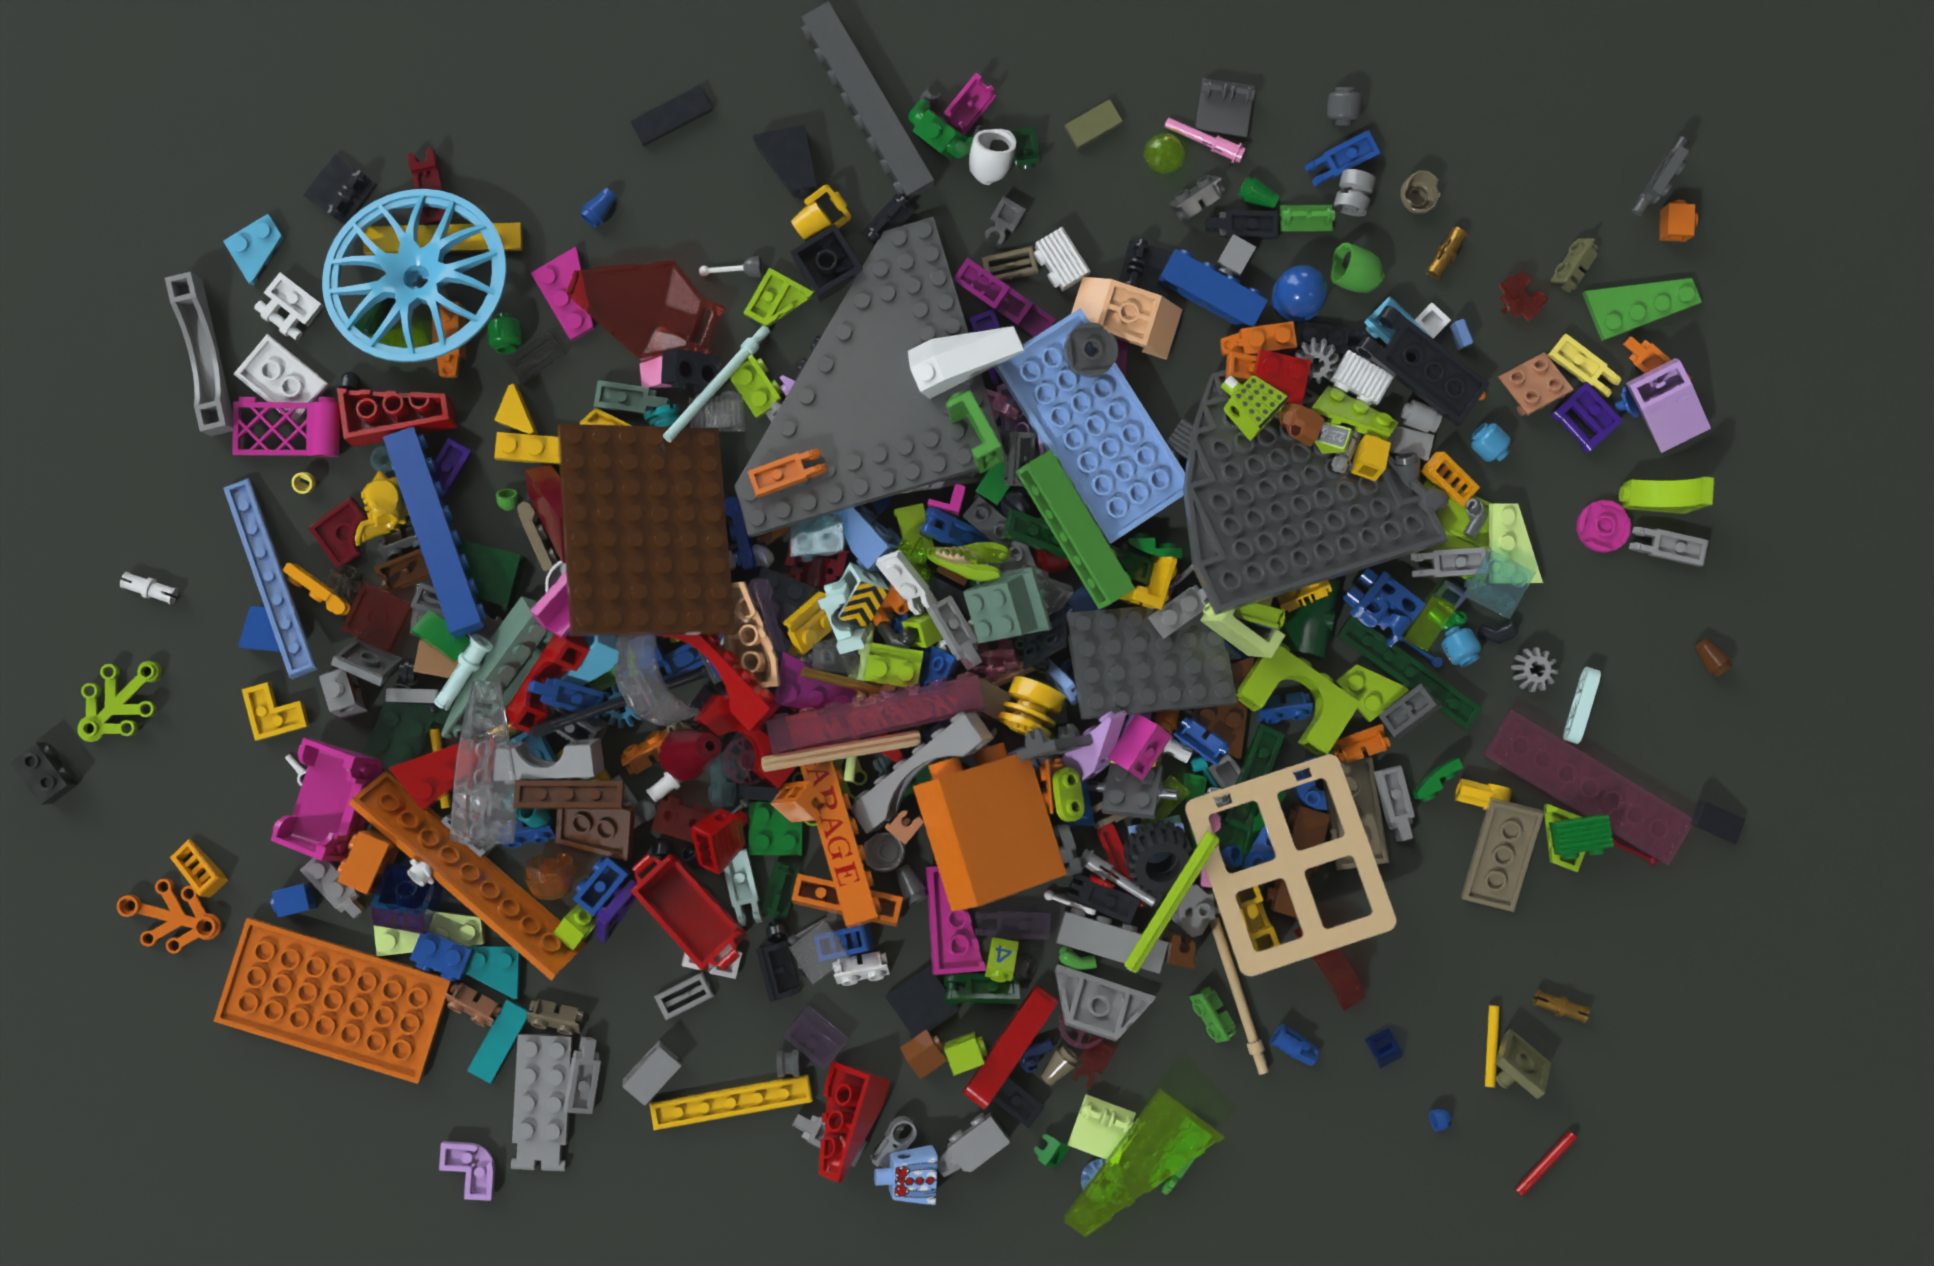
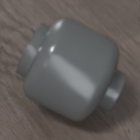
M1335 87V92H1331L1328 95L1327 117L1331 120H1336L1335 125L1351 126V120H1357L1361 116L1362 95L1356 92V88Z

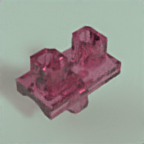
M1011 640L999 642L998 650H990L989 644L985 642L977 645L978 649L976 652L982 663L972 668V673H979L980 676L988 675L989 681L992 683L997 682L998 674L1019 670L1020 663Z

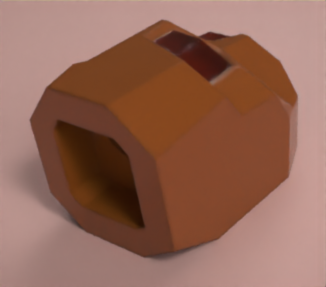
M1293 403L1286 404L1278 414L1279 421L1287 429L1289 436L1302 442L1304 445L1312 446L1321 431L1324 418L1307 407Z

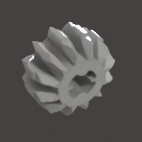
M1314 337L1311 339V345L1303 341L1301 343L1302 350H1296L1295 357L1311 361L1307 382L1309 383L1314 377L1317 383L1320 384L1322 376L1330 380V371H1337L1338 369L1336 362L1339 361V354L1334 353L1335 346L1333 344L1327 346L1325 338L1321 340L1320 344L1316 343ZM1319 358V362L1314 363L1313 359Z
M1534 647L1532 652L1528 648L1522 650L1523 656L1516 655L1514 657L1519 665L1511 666V670L1518 671V674L1514 675L1512 679L1514 681L1522 679L1519 687L1524 689L1528 686L1529 692H1535L1537 688L1540 691L1546 690V683L1551 685L1555 682L1550 675L1558 674V670L1551 669V665H1554L1556 660H1547L1550 652L1544 651L1541 653L1539 647ZM1537 665L1539 671H1536V674H1531L1530 668H1534L1533 666Z

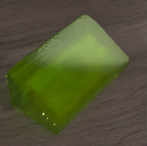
M1433 593L1405 635L1404 640L1428 651L1456 609V606Z

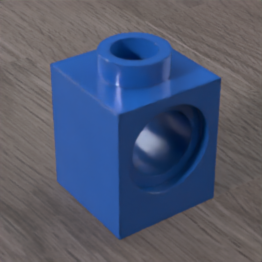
M311 882L272 891L271 907L277 913L278 918L317 908Z

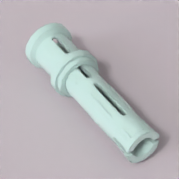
M473 634L470 638L471 643L465 652H461L458 656L459 663L434 700V703L441 709H450L470 675L480 669L482 659L487 652H491L493 649L492 643L486 638Z

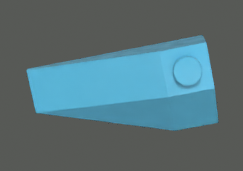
M584 636L590 649L589 653L577 671H568L560 680L583 686L611 670L626 654L624 636Z

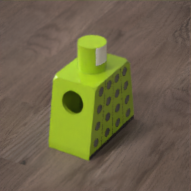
M1230 375L1220 387L1231 396L1223 408L1224 412L1250 441L1280 412L1289 399L1285 394L1257 376H1251L1242 385Z

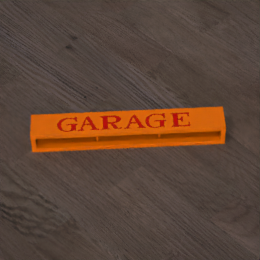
M818 711L787 720L796 751L833 745V743L827 744V741L813 743L805 729V724L818 722L823 733H829L822 720L826 719L825 717L820 719ZM811 726L810 730L814 737L821 739L815 726ZM799 728L801 729L806 740H803L798 737ZM832 761L800 766L804 781L811 780L814 783L813 786L826 800V803H820L816 798H813L812 806L817 808L821 814L816 823L846 927L850 929L877 921V913L882 912L878 897H872L869 887L874 886L870 870L864 871L862 861L867 859L863 845L857 846L854 835H858L859 832L855 819L849 820L847 810L852 808L848 794H842L839 784L844 783L840 768L835 769Z

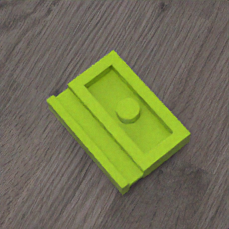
M871 642L864 681L918 690L924 651Z

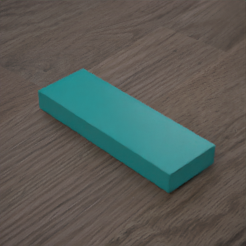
M507 999L467 1071L491 1084L527 1021L526 1012L532 1011Z

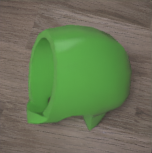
M1342 243L1335 249L1331 270L1333 284L1349 291L1369 293L1384 281L1385 274L1381 260L1371 251L1350 243ZM1351 251L1350 263L1346 270L1342 266L1343 259Z

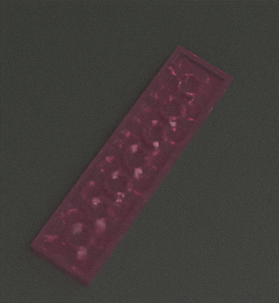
M1512 709L1508 710L1482 754L1484 757L1584 817L1598 814L1608 815L1611 832L1614 835L1657 859L1664 865H1670L1692 827L1690 825L1692 817Z

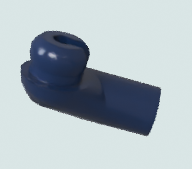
M1050 1037L1031 1043L1021 1057V1066L1025 1072H1035L1040 1055L1054 1050Z

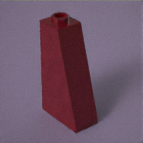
M551 464L525 470L527 493L562 563H566L560 476Z

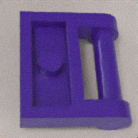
M1587 382L1550 415L1555 421L1558 420L1582 445L1581 449L1586 454L1623 421ZM1570 408L1595 433L1591 439L1566 413Z

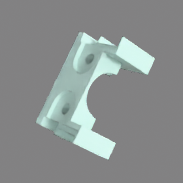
M841 580L824 585L826 598L819 599L818 603L821 609H825L838 641L836 647L839 654L865 648L864 645L868 637L865 627L840 620L838 617L840 613L838 608L847 602L850 594L847 582Z

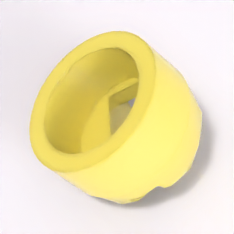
M307 472L297 473L292 478V487L300 494L311 492L316 484L314 476ZM300 479L309 481V484L300 482Z

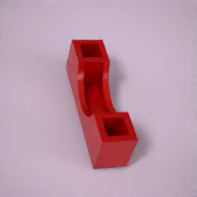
M570 632L564 639L555 634L552 636L506 708L511 727L529 733L531 726L545 721L549 714V705L540 702L542 695L527 691L530 681H537L545 684L546 678L560 680L568 671H577L590 651L584 636H570Z
M725 694L722 696L712 695L693 718L704 730L714 734L716 737L729 732H738L744 735L751 742L755 752V763L752 771L771 787L780 788L796 768L763 771L761 763L763 756L792 751L785 746H778L774 742L776 739L774 735L764 728L762 731L760 729L748 731L730 712L729 697Z

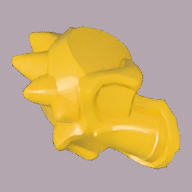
M378 471L373 480L361 492V498H365L363 500L364 505L367 504L364 507L365 511L369 512L367 513L368 520L360 522L355 535L356 546L379 535L390 533L392 530L399 531L400 524H406L407 522L406 516L409 513L397 477L388 478L383 472Z

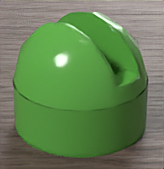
M514 489L499 490L496 493L498 506L505 511L513 510L518 503L517 491Z

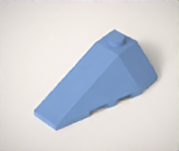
M859 505L835 513L842 525L843 533L851 551L858 558L857 563L864 570L881 572L876 565L877 559L898 550L905 557L907 556L902 538L891 527L887 529L876 521L878 515L873 510L870 511L867 507Z

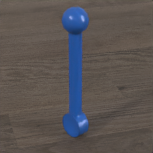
M1403 634L1398 639L1397 643H1403L1431 661L1433 667L1439 668L1442 666L1443 661L1441 658H1434L1405 639Z

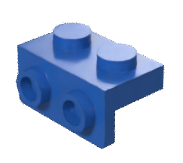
M422 929L409 960L417 962L415 966L422 970L431 971V969L441 972L440 976L442 978L455 982L456 979L465 978L466 974L464 972L474 949L430 930Z

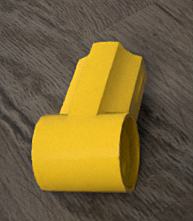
M1460 779L1455 791V801L1483 807V810H1487L1490 797L1509 802L1512 789L1495 784L1486 785L1468 779Z

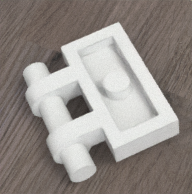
M279 273L264 292V294L271 298V301L267 305L262 301H258L254 309L261 313V318L265 321H271L278 326L282 334L291 336L297 341L303 333L296 328V324L301 321L306 326H309L324 305L285 275ZM280 307H283L290 313L286 319L278 314Z

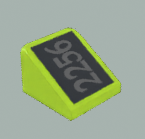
M1323 422L1315 444L1322 454L1346 452L1353 430L1329 422Z

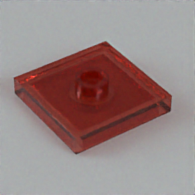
M363 582L340 630L387 652H391L411 612V603L367 582Z

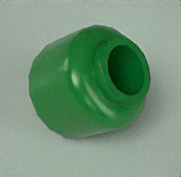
M499 313L488 322V344L497 353L511 354L516 352V349L522 345V323L519 319L514 318L512 314Z

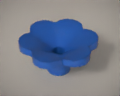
M1625 386L1622 388V400L1615 403L1616 410L1618 412L1627 410L1629 414L1637 418L1639 417V409L1628 387Z

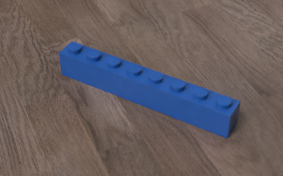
M413 426L384 436L383 439L449 633L454 638H458L486 628L483 619L487 618V614L483 604L477 603L475 594H478L479 591L474 579H469L466 570L470 569V565L466 555L460 554L458 546L462 545L458 531L456 529L452 530L450 521L454 519L449 506H444L441 497H444L445 493L440 481H435L433 473L437 472L432 457L427 458L425 449L429 447L424 434H419Z

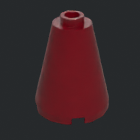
M679 728L671 731L664 741L661 742L659 760L664 771L668 772L674 779L678 781H691L703 775L721 751V743L714 734L690 728Z

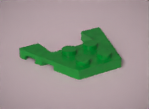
M1183 772L1182 779L1187 804L1191 799L1204 795L1207 777ZM1281 791L1278 793L1277 797L1280 804L1284 800L1286 792ZM1259 807L1250 830L1246 833L1221 822L1226 810L1217 812L1221 819V828L1215 832V835L1220 839L1219 851L1224 847L1236 845L1242 852V863L1244 862L1264 826ZM1189 824L1191 845L1194 852L1197 844Z

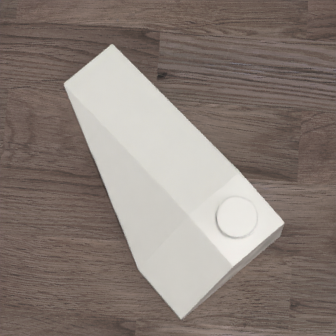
M1011 326L930 339L909 350L908 356L910 369L920 392L931 399L1025 350L1015 327Z

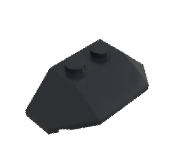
M738 565L731 580V583L746 582L764 628L790 639L787 633L789 629L783 622L818 592L810 585L764 566Z

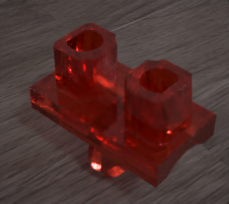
M1525 271L1514 277L1512 275L1499 285L1505 292L1500 299L1506 305L1500 312L1504 315L1510 310L1515 318L1523 314L1529 322L1542 312L1540 309L1548 299L1539 290L1529 297L1524 288L1532 281Z

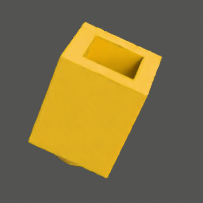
M1366 434L1355 449L1351 473L1376 481L1386 470L1391 442L1382 440L1378 436Z

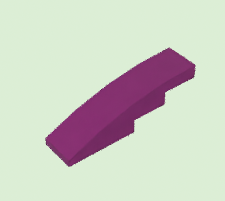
M969 258L965 260L953 278L959 285L1034 337L1057 322L1055 318Z

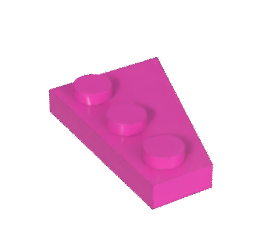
M576 246L531 272V275L572 342L595 329L585 289L584 276L581 270L579 252Z

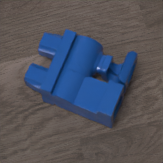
M1367 568L1357 579V582L1365 587L1367 591L1364 593L1353 585L1343 599L1353 607L1349 614L1354 618L1357 617L1365 626L1373 628L1376 625H1380V628L1383 630L1389 626L1393 634L1386 643L1391 647L1415 620L1426 603L1397 581L1389 578L1390 575L1385 571L1379 576L1376 572Z

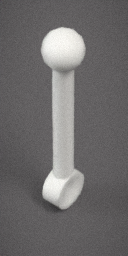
M1047 890L1044 893L1046 900L1050 901L1053 899L1095 916V909L1057 896L1052 890Z

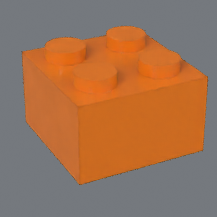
M375 829L359 831L358 834L352 837L349 843L351 851L348 858L343 859L337 873L340 876L337 882L365 894L382 891L400 848Z

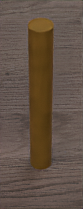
M804 666L801 668L800 677L875 695H878L880 691L879 684Z

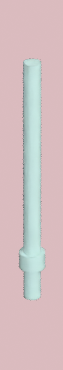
M762 325L751 338H747L741 344L740 351L663 434L666 441L672 442L748 356L754 355L757 352L759 344L770 333L766 326Z

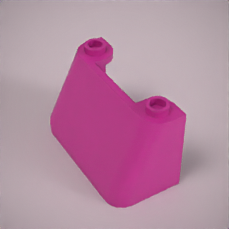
M303 738L298 749V758L300 763L308 766L292 816H283L275 822L270 841L321 861H343V859L348 858L351 851L349 843L352 837L358 834L359 831H364L367 820L352 808L349 802L352 797L382 774L383 763L381 760L318 740Z

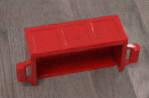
M647 853L632 867L638 884L630 891L701 971L710 972L715 966L725 971L740 957V954L737 952V946L748 936L747 932L679 857L669 854L661 861ZM655 861L658 865L642 879L639 875Z

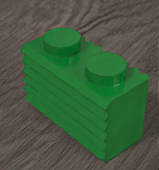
M1598 814L1549 822L1554 854L1563 855V859L1579 858V852L1589 851L1590 855L1606 853L1605 848L1614 847L1608 815Z

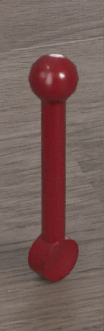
M1612 836L1614 847L1617 846L1647 860L1651 866L1658 864V857L1648 856L1619 842L1617 837Z

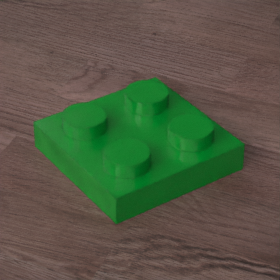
M750 801L749 855H803V821L790 822L771 805V802Z

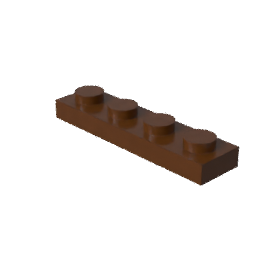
M515 780L513 807L515 809H623L625 782Z

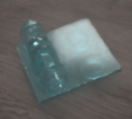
M843 511L791 526V557L801 556L803 561H812L815 554L844 551Z
M1489 549L1474 577L1466 579L1464 587L1467 589L1463 596L1510 619L1536 572Z

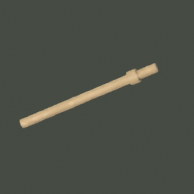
M1217 917L1210 920L1209 923L1249 1042L1246 1045L1249 1054L1253 1055L1259 1075L1269 1072L1263 1054L1265 1048L1262 1039H1258L1220 919Z

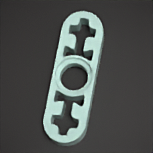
M1585 667L1581 673L1563 733V739L1578 744L1584 735L1601 677L1599 670Z

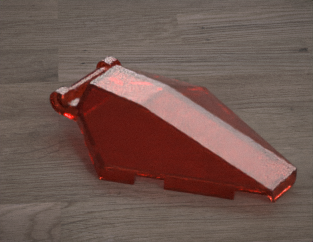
M675 260L654 261L652 264L637 265L632 263L596 267V269L575 270L567 289V295L640 361L661 357L663 351L672 349L709 354L711 350L709 345L719 316L723 315L725 306L704 299ZM706 309L709 310L710 313L705 324L699 344H697L694 342L699 332L704 317V312Z

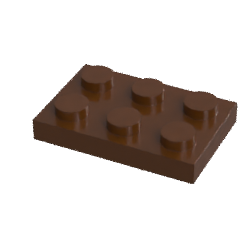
M624 805L623 809H557L555 843L628 861L632 858L635 808Z

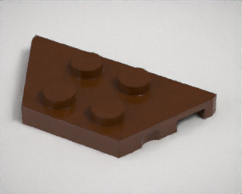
M1247 658L1231 664L1235 692L1252 668L1254 658ZM1237 700V703L1234 705L1193 709L1192 717L1207 727L1203 735L1208 737L1213 731L1227 741V745L1230 746L1227 752L1235 759H1241L1248 707Z

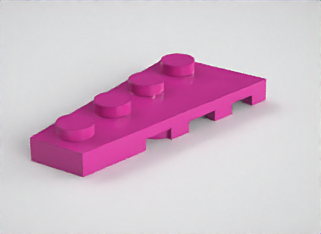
M938 866L926 867L932 974L986 971L985 963L980 954L978 940L975 938L971 925L972 921L969 912H967V909L951 911Z

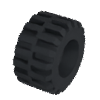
M1157 820L1156 824H1152V821L1146 822L1147 826L1143 828L1141 825L1136 828L1137 832H1131L1128 836L1129 841H1125L1124 859L1133 883L1139 886L1140 890L1146 892L1149 889L1150 894L1156 895L1157 892H1161L1164 895L1172 888L1193 854V849L1186 833L1183 832L1181 827H1175L1174 823L1170 821L1164 824L1163 820ZM1157 853H1171L1167 859L1161 862H1148Z

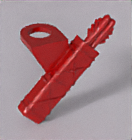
M1109 823L1097 829V836H1099V840L1108 857L1106 862L1114 865L1112 869L1133 882L1124 859L1123 851H1125V848L1114 824ZM1094 872L1089 877V880L1107 888L1114 889L1116 884L1108 878L1103 880ZM1109 873L1110 875H1112V876L1115 877L1116 879H1119L1118 877H1116V876L1113 875L1112 873ZM1127 891L1126 894L1137 898L1136 896ZM1141 900L1139 907H1143L1145 905L1144 901Z

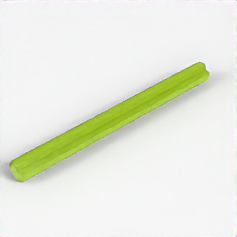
M1206 832L1125 961L1124 965L1128 970L1137 973L1220 842V839L1215 834Z

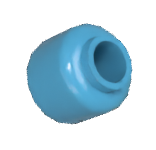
M1483 423L1471 435L1472 449L1486 462H1491L1495 459L1501 461L1510 452L1508 447L1511 443V438L1496 423Z
M1456 626L1445 633L1446 638L1441 646L1453 665L1465 667L1480 658L1478 654L1482 648L1470 628L1460 629L1459 626Z

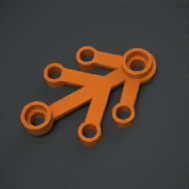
M169 878L160 879L155 884L156 892L162 895L169 910L142 903L140 898L135 895L123 896L117 902V911L124 917L141 914L167 921L159 927L141 934L140 942L146 947L156 945L160 938L181 926L193 929L180 937L170 938L166 942V949L169 953L175 954L183 951L185 945L198 938L203 940L213 939L221 931L222 924L220 919L215 914L206 912L199 899V895L191 885L185 886L181 890V898L189 903L195 917L185 914L173 892L174 882ZM163 882L168 884L167 891H163L161 888ZM188 889H192L194 892L192 898L187 896ZM130 901L135 903L134 910H130L128 907ZM207 921H209L212 924V929L210 931H207L205 929V923ZM149 933L153 936L152 943L146 940V936ZM174 940L179 943V948L177 950L173 949L172 942Z

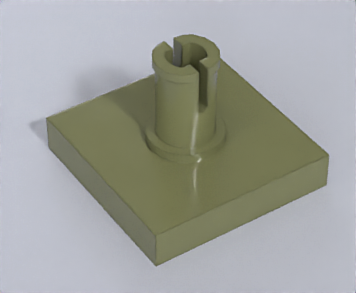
M1510 1028L1503 1034L1496 1064L1502 1071L1496 1075V1081L1505 1089L1517 1081L1538 1099L1545 1094L1552 1063Z

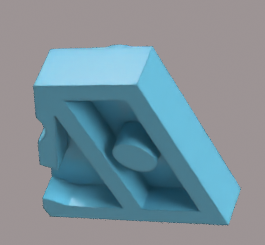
M266 214L223 242L248 283L254 285L258 281L256 277L263 266L268 265L272 259L273 252L279 248L285 238L272 216Z

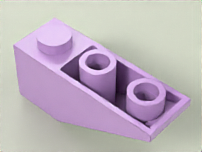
M1125 710L1116 714L1110 711L1099 719L1100 725H1094L1083 733V735L1091 734L1093 744L1067 752L1061 757L1066 767L1074 768L1078 772L1081 783L1095 777L1110 764L1111 760L1108 756L1115 747L1127 714Z

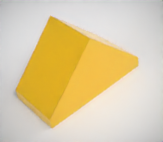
M514 383L508 385L494 420L523 434L539 435L520 389Z

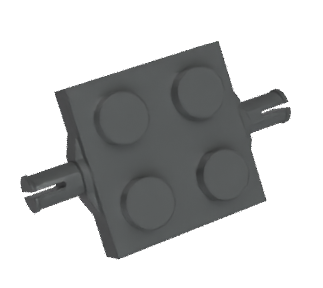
M1679 137L1673 149L1669 151V155L1661 162L1636 200V206L1632 210L1634 215L1641 217L1649 204H1655L1661 196L1664 197L1673 185L1670 181L1675 174L1679 175L1687 164V161L1684 160L1689 150L1685 149L1690 143L1687 138Z
M1110 763L1105 781L1089 780L1087 788L1088 791L1103 792L1104 797L1101 808L1103 814L1156 819L1157 808L1162 799L1177 801L1179 796V789L1163 788L1164 768L1161 765L1152 767L1142 781L1118 764Z

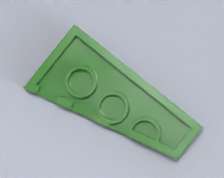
M1692 278L1588 290L1582 293L1601 341L1702 303Z

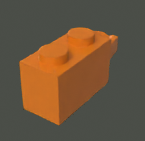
M452 302L466 310V308L459 302ZM440 307L445 338H448L466 325V318ZM432 316V344L439 342ZM466 343L448 354L437 357L439 375L442 378L458 377L460 360H466Z
M1294 322L1242 328L1237 334L1220 339L1222 356H1227L1229 352L1257 356V352L1260 349L1280 354L1293 353L1297 348Z

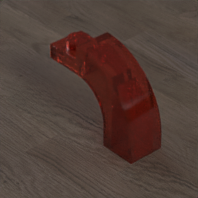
M1301 927L1293 931L1297 939L1302 937ZM1339 948L1310 957L1326 980L1343 1011L1366 998L1360 980Z

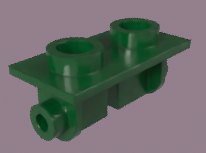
M774 861L761 913L776 919H787L797 875L800 872L799 867Z

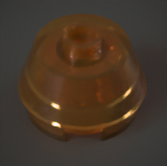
M557 853V858L543 859V854L526 861L527 867L523 872V877L535 898L555 900L568 895L572 891L577 867L573 864L571 855Z

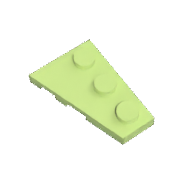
M1489 504V583H1543L1519 504Z

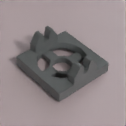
M1067 724V728L1066 726L1059 727L1058 739L1048 741L1047 735L1043 730L1036 728L1034 731L1026 732V748L1016 751L1017 758L1020 761L1058 756L1093 744L1091 734L1080 736L1079 730L1074 724Z

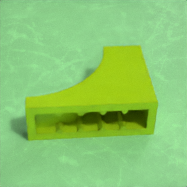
M1701 477L1674 481L1631 479L1624 482L1623 486H1621L1619 501L1622 502L1624 509L1686 514L1713 504L1714 478Z

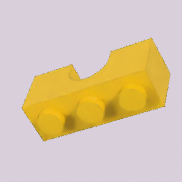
M1258 885L1237 892L1236 900L1253 949L1260 952L1280 945L1274 927L1270 924L1262 903L1264 900Z

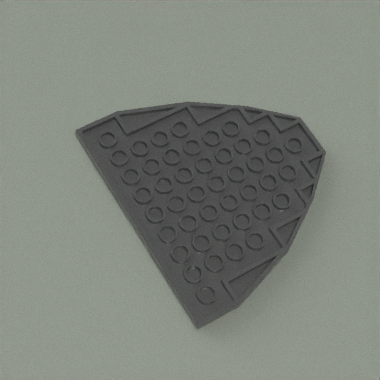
M1226 370L1211 374L1191 429L1183 493L1193 568L1215 615L1444 544L1448 540L1432 506H1426L1427 514L1418 506V501L1421 500V497L1400 479L1394 466L1396 461L1390 455H1388L1386 470L1376 481L1351 473L1355 451L1344 473L1334 472L1331 464L1334 457L1337 456L1336 453L1322 454L1315 442L1310 447L1289 436L1287 429L1281 425L1278 414L1250 441L1224 412L1223 408L1231 398L1229 394L1220 388L1225 382ZM1306 388L1302 406L1311 409L1320 396ZM1320 415L1324 418V422H1331V418ZM1341 423L1340 425L1347 428L1353 427V425ZM1361 433L1359 442L1362 440L1365 434Z

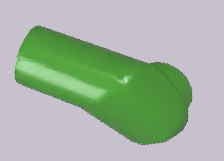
M1062 946L1060 948L1059 959L1068 968L1077 971L1097 968L1095 955L1079 957L1073 952L1072 947Z

